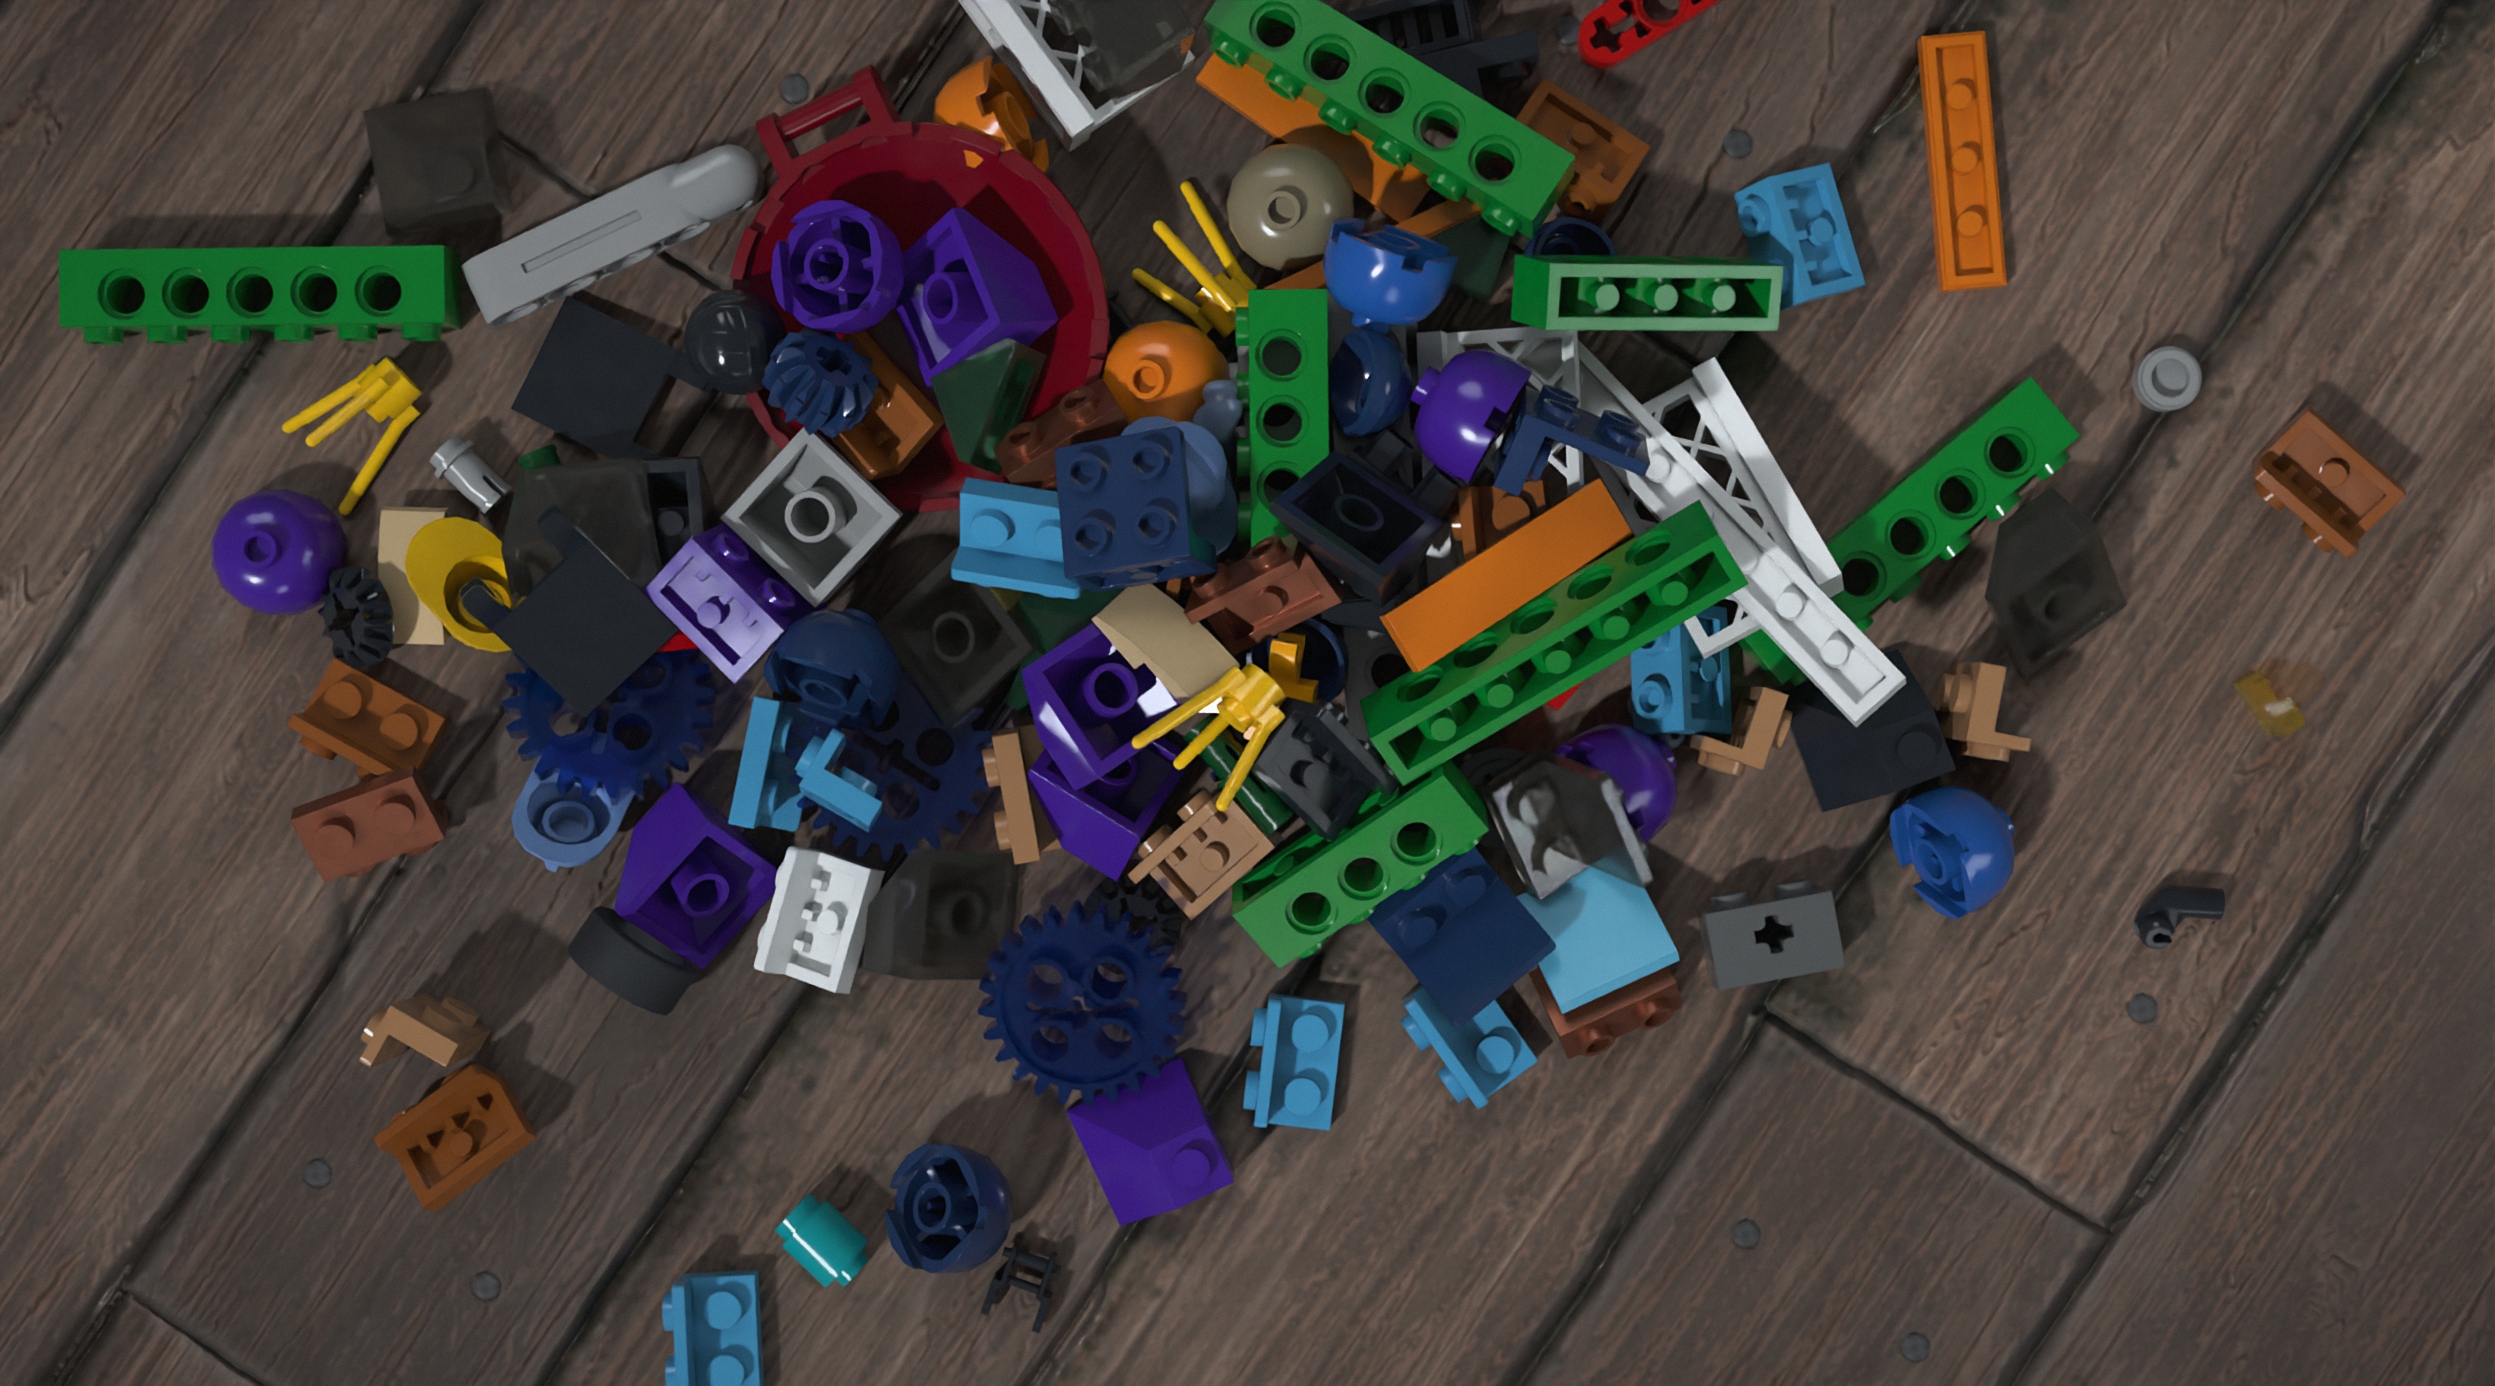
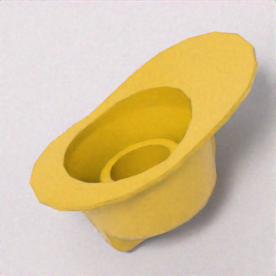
M460 517L436 519L421 527L408 544L404 563L408 583L420 601L444 624L455 639L465 645L491 652L512 650L493 631L478 621L463 607L459 591L470 579L474 577L481 578L510 609L539 582L538 579L492 532L478 522Z

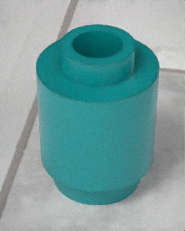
M811 1193L774 1230L785 1241L781 1247L825 1288L834 1279L845 1287L870 1260L862 1251L870 1240L828 1200L825 1199L820 1203Z

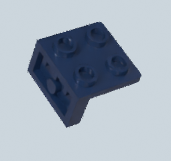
M1543 385L1541 391H1537L1525 386L1495 454L1494 487L1519 497L1526 479L1537 482L1546 466L1552 449V445L1548 444L1550 438L1630 472L1645 476L1650 466L1646 437L1638 433L1640 425L1625 415L1611 410H1604L1600 417L1578 408L1579 399L1560 388Z
M1170 426L1060 447L1055 451L1065 578L1093 593H1100L1218 572L1216 547L1193 532L1185 440L1183 431L1178 427Z
M1475 847L1462 855L1453 854L1430 869V872L1422 882L1411 889H1400L1378 903L1374 912L1366 918L1402 959L1456 1027L1464 1026L1556 948V943L1504 884Z

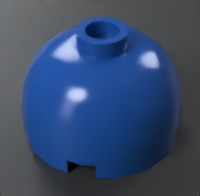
M1338 218L1332 221L1325 245L1322 265L1325 283L1336 303L1344 309L1353 312L1351 319L1353 325L1364 330L1372 329L1380 334H1387L1391 324L1411 325L1428 317L1442 303L1451 285L1458 262L1456 255L1447 257L1449 252L1447 247L1422 235L1385 224L1383 232L1372 231L1369 234L1363 233L1366 220Z
M1947 786L1932 789L1908 799L1901 807L1894 810L1890 816V836L1901 867L1903 868L1913 863L1917 873L1923 880L1913 887L1921 898L1936 912L1950 919L1961 918L1986 906L2001 893L2013 874L2015 846L2013 842L2014 827L2012 821L2001 807L1993 805L1985 797L1963 787Z

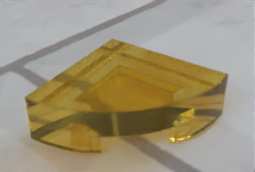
M2250 670L2232 682L2266 735L2288 736L2306 724L2304 721L2306 720L2289 697L2278 701L2268 685L2270 679L2266 675Z

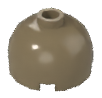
M1296 142L1271 145L1249 157L1234 176L1226 203L1229 228L1241 249L1261 265L1284 272L1303 270L1322 261L1332 221L1338 218H1353L1355 212L1353 185L1342 165L1324 150Z

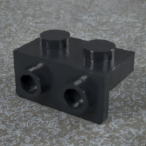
M1286 697L1278 708L1285 715V719L1270 733L1251 767L1318 836L1332 841L1337 838L1370 790L1392 795L1399 786V783L1383 767L1386 761L1379 751L1371 744L1361 739H1356L1345 728L1349 723L1345 714L1331 703L1322 699H1317L1314 703Z

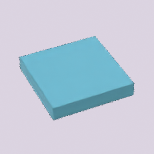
M1615 851L1516 897L1556 943L1555 950L1540 961L1538 965L1562 1014L1680 961L1678 951L1627 854L1623 855Z

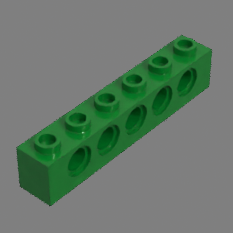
M1216 0L1203 19L1209 42L1212 43L1210 49L1222 61L1237 69H1242L1247 64L1266 76L1263 80L1264 83L1277 95L1290 102H1296L1298 97L1314 105L1320 109L1317 114L1328 126L1344 135H1350L1353 130L1374 142L1372 149L1386 162L1401 169L1407 163L1428 175L1426 182L1437 193L1454 202H1459L1461 197L1483 209L1481 213L1483 219L1504 234L1514 236L1516 231H1519L1533 239L1574 177L1575 155L1320 0ZM1277 27L1287 28L1294 33L1292 39L1280 47H1271L1261 41L1266 32ZM1328 60H1338L1348 66L1346 73L1335 80H1324L1315 74L1318 66ZM1381 93H1393L1403 100L1397 110L1387 114L1377 113L1368 105L1375 96ZM1435 126H1447L1458 135L1453 143L1445 147H1433L1423 140L1424 134ZM1490 159L1503 160L1513 169L1508 177L1500 181L1486 180L1477 170L1482 163Z
M445 245L59 250V322L62 328L82 333L83 343L96 345L124 344V334L147 333V342L155 344L187 343V333H211V342L250 343L251 332H274V340L278 342L308 343L314 342V331H338V340L374 342L378 341V331L402 330L403 340L439 341L441 340V330H462L461 254ZM397 279L401 286V298L395 307L382 311L378 304V292L384 283ZM333 280L337 287L336 301L329 309L319 312L314 300L316 290L322 283ZM269 281L273 288L272 301L266 309L256 312L251 302L252 293L260 283ZM141 282L145 291L144 302L137 311L129 313L125 304L126 294L133 285ZM205 282L209 290L208 302L200 311L193 313L188 303L190 291L198 283Z
M2032 377L2014 383L1824 542L1840 571H1842L1847 562L1855 560L1863 564L1869 573L1868 587L1861 595H1851L1844 589L1829 598L1862 633L1874 622L1868 614L1887 597L1895 604L1910 594L1923 582V578L1918 574L1919 570L1936 556L1942 563L1954 557L1973 540L1967 532L1968 529L1985 515L1991 522L2003 516L2022 499L2016 489L2034 474L2040 481H2043L2071 458V455L2065 448L2079 438L2080 435ZM1996 438L2005 439L2015 450V463L2009 472L1998 470L1990 460V446ZM1947 479H1954L1961 483L1967 494L1965 507L1958 514L1948 511L1940 500V489ZM1899 519L1910 522L1918 534L1917 546L1909 555L1898 552L1890 540L1891 529ZM1734 618L1728 622L1727 627L1733 624ZM1762 629L1737 641L1739 646L1772 685H1783L1786 681L1790 680L1797 686L1808 679L1802 670Z
M1697 500L1545 590L1424 670L1413 673L1410 670L1361 699L1359 702L1370 740L1401 784L1405 786L1749 583L1701 501Z

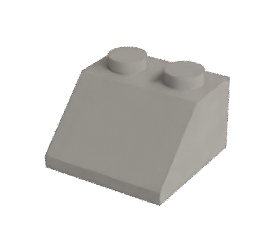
M803 427L727 510L721 519L816 608L833 597L869 559L903 513L818 432L815 431L809 436Z

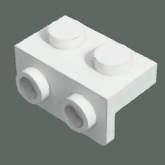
M790 846L786 851L784 861L776 873V889L767 921L761 928L758 936V952L754 968L765 973L785 974L834 993L850 994L885 871L824 850Z

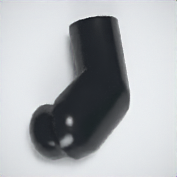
M2165 885L2137 910L2134 918V931L2145 946L2152 949L2164 948L2172 942L2169 935H2173L2175 929L2186 917L2221 920L2225 910L2224 891L2217 888Z

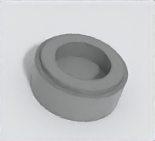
M2173 346L2161 347L2145 354L2135 365L2132 374V387L2138 400L2147 408L2158 412H2169L2188 405L2197 396L2202 382L2201 369L2196 359L2186 350Z

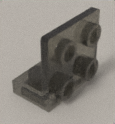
M1538 749L1480 788L1481 794L1528 895L1541 900L1590 866L1640 888H1644L1654 881L1645 860L1649 856L1647 845L1640 834L1631 827L1622 807L1625 803L1624 792L1616 779L1608 772L1599 771L1580 764L1571 758L1567 759L1543 749Z

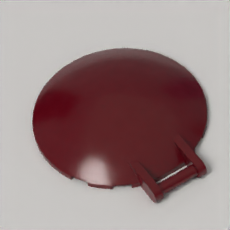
M869 64L853 72L852 81L782 116L773 112L756 121L758 134L778 174L779 180L768 191L770 195L760 207L752 224L745 228L736 251L730 278H734L732 289L749 290L767 299L781 315L787 333H799L805 325L801 324L792 313L786 312L778 303L771 280L773 251L778 239L786 242L790 231L797 225L790 221L800 210L818 201L843 200L878 216L898 238L902 255L952 208H963L1033 261L1059 320L1021 353L938 387H927L895 308L882 321L865 329L869 336L946 420L900 474L868 481L897 509L919 510V512L954 510L960 508V491L966 477L1011 484L993 450L995 445L1004 440L1011 429L1023 422L1034 421L1059 405L1062 398L1073 389L1089 386L1096 380L1101 379L1109 340L1107 286L1100 258L1091 235L1074 206L1046 173L1013 149L1002 152L1005 144L980 133L958 126L934 122H902L880 74L873 65ZM862 105L865 106L871 121L802 155L799 154L793 139ZM964 150L975 152L983 161L976 168L967 166ZM836 334L839 340H841L846 335ZM766 387L753 394L745 395L763 428L775 444L783 450L803 428V424L795 420L785 423L786 412L767 403L770 391ZM818 429V430L816 431V432H818L837 452H839V453L841 452V450L837 447V445H836L828 436H826L820 429Z

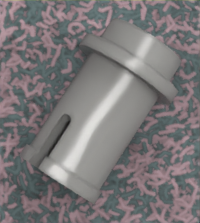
M455 435L445 442L429 460L437 469L434 476L438 480L448 479L479 510V513L486 517L492 513V507L497 508L511 494L514 488L501 479L473 451L476 444L472 440L464 442Z

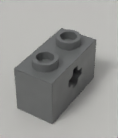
M1804 878L1774 884L1775 895L1750 900L1749 890L1731 891L1711 896L1712 907L1696 910L1710 985L1718 990H1724L1846 967L1832 891L1823 887L1813 888L1812 879ZM1767 916L1770 920L1783 925L1784 932L1773 935V946L1771 947L1766 942L1755 938L1754 931L1765 928V917Z

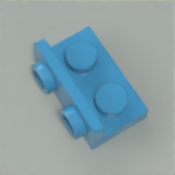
M1830 163L1770 176L1735 193L1734 200L1738 210V222L1745 234L1752 259L1784 266L1780 312L1803 303L1849 292L1866 285Z
M966 477L960 491V546L951 564L952 579L976 583L983 587H1001L1038 593L1050 598L1078 599L1083 587L1065 578L1058 492Z
M1710 606L1698 613L1697 619L1708 637L1727 627V608ZM1681 623L1630 653L1633 728L1643 731L1648 736L1678 733L1713 737L1732 734L1729 646L1704 659L1685 624Z
M764 695L754 696L728 824L751 829L762 825L792 832L799 828L806 796L801 793L799 788L803 778L796 774L797 770H795V767L814 735L818 736L821 721L809 717L796 709L799 704L798 702Z
M834 728L826 740L814 735L795 767V770H797L796 774L803 778L799 784L801 793L863 830L870 832L882 812L883 803L874 798L878 786L846 767L841 769L838 776L830 773L846 745L845 735Z
M1422 985L1401 999L1404 1007L1409 1012V1014L1400 1019L1401 1024L1421 1051L1430 1045L1437 1051L1446 1066L1437 1071V1074L1458 1103L1469 1097L1477 1109H1481L1489 1103L1487 1098L1538 1062L1495 1000L1464 1026L1456 1027Z
M1269 993L1267 1008L1255 1007L1250 1045L1262 1047L1260 1072L1247 1070L1243 1109L1255 1110V1127L1267 1128L1268 1123L1330 1131L1345 1008L1344 1002Z
M759 1270L683 1273L672 1284L671 1292H666L663 1297V1326L665 1331H673L674 1356H668L666 1361V1386H764Z

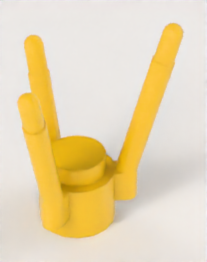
M1184 181L1181 183L1180 189L1231 280L1223 271L1214 277L1180 238L1161 220L1153 224V229L1203 286L1194 296L1202 307H1198L1142 269H1134L1132 271V278L1192 319L1205 334L1215 328L1225 339L1236 329L1235 307H1248V290H1254L1257 286L1241 269L1193 185L1189 181Z
M387 356L376 366L371 363L356 378L302 410L282 425V430L285 433H293L351 397L354 398L306 437L305 442L308 446H317L363 409L380 424L388 416L393 419L340 504L339 512L342 515H349L404 429L421 414L412 405L422 395L421 390Z
M1248 663L1242 670L1233 666L1218 682L1150 725L1149 728L1136 735L1131 742L1135 749H1140L1222 697L1223 699L1216 705L1220 714L1173 761L1176 769L1181 770L1185 768L1230 724L1242 733H1245L1251 726L1256 728L1215 805L1219 811L1228 809L1270 733L1285 719V715L1278 709L1286 699L1284 692L1266 672L1252 663Z

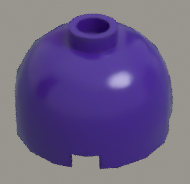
M843 200L818 201L800 210L790 222L797 225L790 231L786 242L778 239L772 256L771 280L777 301L786 312L792 313L801 324L823 333H859L882 321L897 304L904 287L906 267L898 238L888 225L875 214Z
M1472 349L1457 354L1441 371L1429 365L1410 399L1421 406L1414 428L1417 443L1428 460L1446 474L1455 479L1459 478L1469 484L1493 445V441L1503 423L1506 422L1532 371L1521 366L1519 362L1491 350Z
M289 489L261 490L236 501L219 519L211 540L212 566L221 586L243 606L267 615L302 614L324 603L320 593L330 587L329 578L331 571L341 569L344 564V552H347V538L337 516L319 499Z
M1619 722L1605 723L1577 734L1556 748L1554 756L1555 769L1565 763L1570 780L1561 785L1565 797L1579 819L1603 844L1614 837L1620 843H1623L1616 852L1623 855L1628 854L1653 839L1667 825L1677 803V782L1673 771L1676 768V760L1670 748L1660 738H1651L1643 731Z

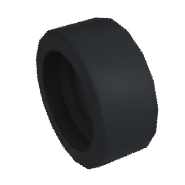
M603 906L592 910L567 947L569 955L574 962L598 983L633 1005L658 1015L666 1016L673 1011L697 975V971L691 961L619 916L615 910Z

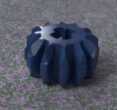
M807 326L799 333L789 332L785 339H781L771 353V360L765 367V375L761 383L770 391L767 403L786 412L785 423L795 420L803 424L809 436L820 429L826 436L834 439L841 431H851L855 424H859L870 409L869 404L875 396V389L879 383L875 375L870 372L873 360L858 355L854 351L855 341L845 343L839 340L834 332L822 335L818 330Z

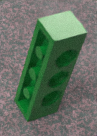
M1515 254L1511 320L1543 330L1778 331L1784 266L1746 257Z
M1327 289L1248 290V307H1235L1236 346H1249V372H1236L1237 399L1242 401L1243 411H1250V437H1237V477L1250 476L1251 503H1238V542H1251V548L1269 536L1279 535L1282 539L1291 534L1269 512L1272 503L1268 501L1264 493V485L1267 479L1272 474L1280 471L1290 472L1300 479L1329 455ZM1277 342H1286L1293 345L1301 357L1298 368L1293 373L1285 376L1271 373L1265 367L1262 360L1264 352L1270 345ZM1288 407L1299 415L1302 427L1296 437L1289 441H1277L1268 436L1264 430L1263 421L1268 412L1274 408Z
M1451 759L1405 786L1401 784L1396 775H1393L1392 777L1399 783L1395 792L1392 795H1388L1374 790L1369 791L1334 841L1320 837L1311 830L1232 884L1233 917L1279 969L1297 957L1306 958L1312 955L1324 944L1328 936L1348 923L1357 924L1362 922L1374 912L1378 903L1400 889L1408 890L1415 887L1426 878L1431 868L1453 854L1462 855L1470 851L1479 843L1483 834L1489 831L1484 799ZM1414 822L1428 825L1423 830L1417 832H1408L1402 829L1407 824ZM1363 857L1375 860V862L1367 866L1350 864L1351 861ZM1309 892L1323 895L1316 900H1303L1299 898L1300 895Z

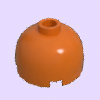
M986 56L964 67L949 78L935 99L933 109L934 123L958 126L1005 144L1002 152L1013 149L1046 173L1049 167V152L1046 139L1043 138L1034 143L1027 119L1039 118L1022 85L1007 65L1001 61L991 66L993 56ZM964 150L967 166L976 168L983 161L975 152Z
M1171 320L1139 324L1119 336L1106 354V361L1101 379L1104 380L1131 424L1140 418L1160 416L1176 422L1186 421L1192 423L1195 412L1205 404L1202 390L1206 384L1215 380L1231 381L1229 364L1223 353L1218 351L1215 343L1200 329Z

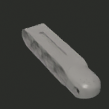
M726 144L715 147L683 163L669 165L482 252L465 262L461 266V270L488 327L494 328L512 323L566 298L567 295L570 296L749 210L758 202L763 192L765 177L762 166L750 151L741 146Z

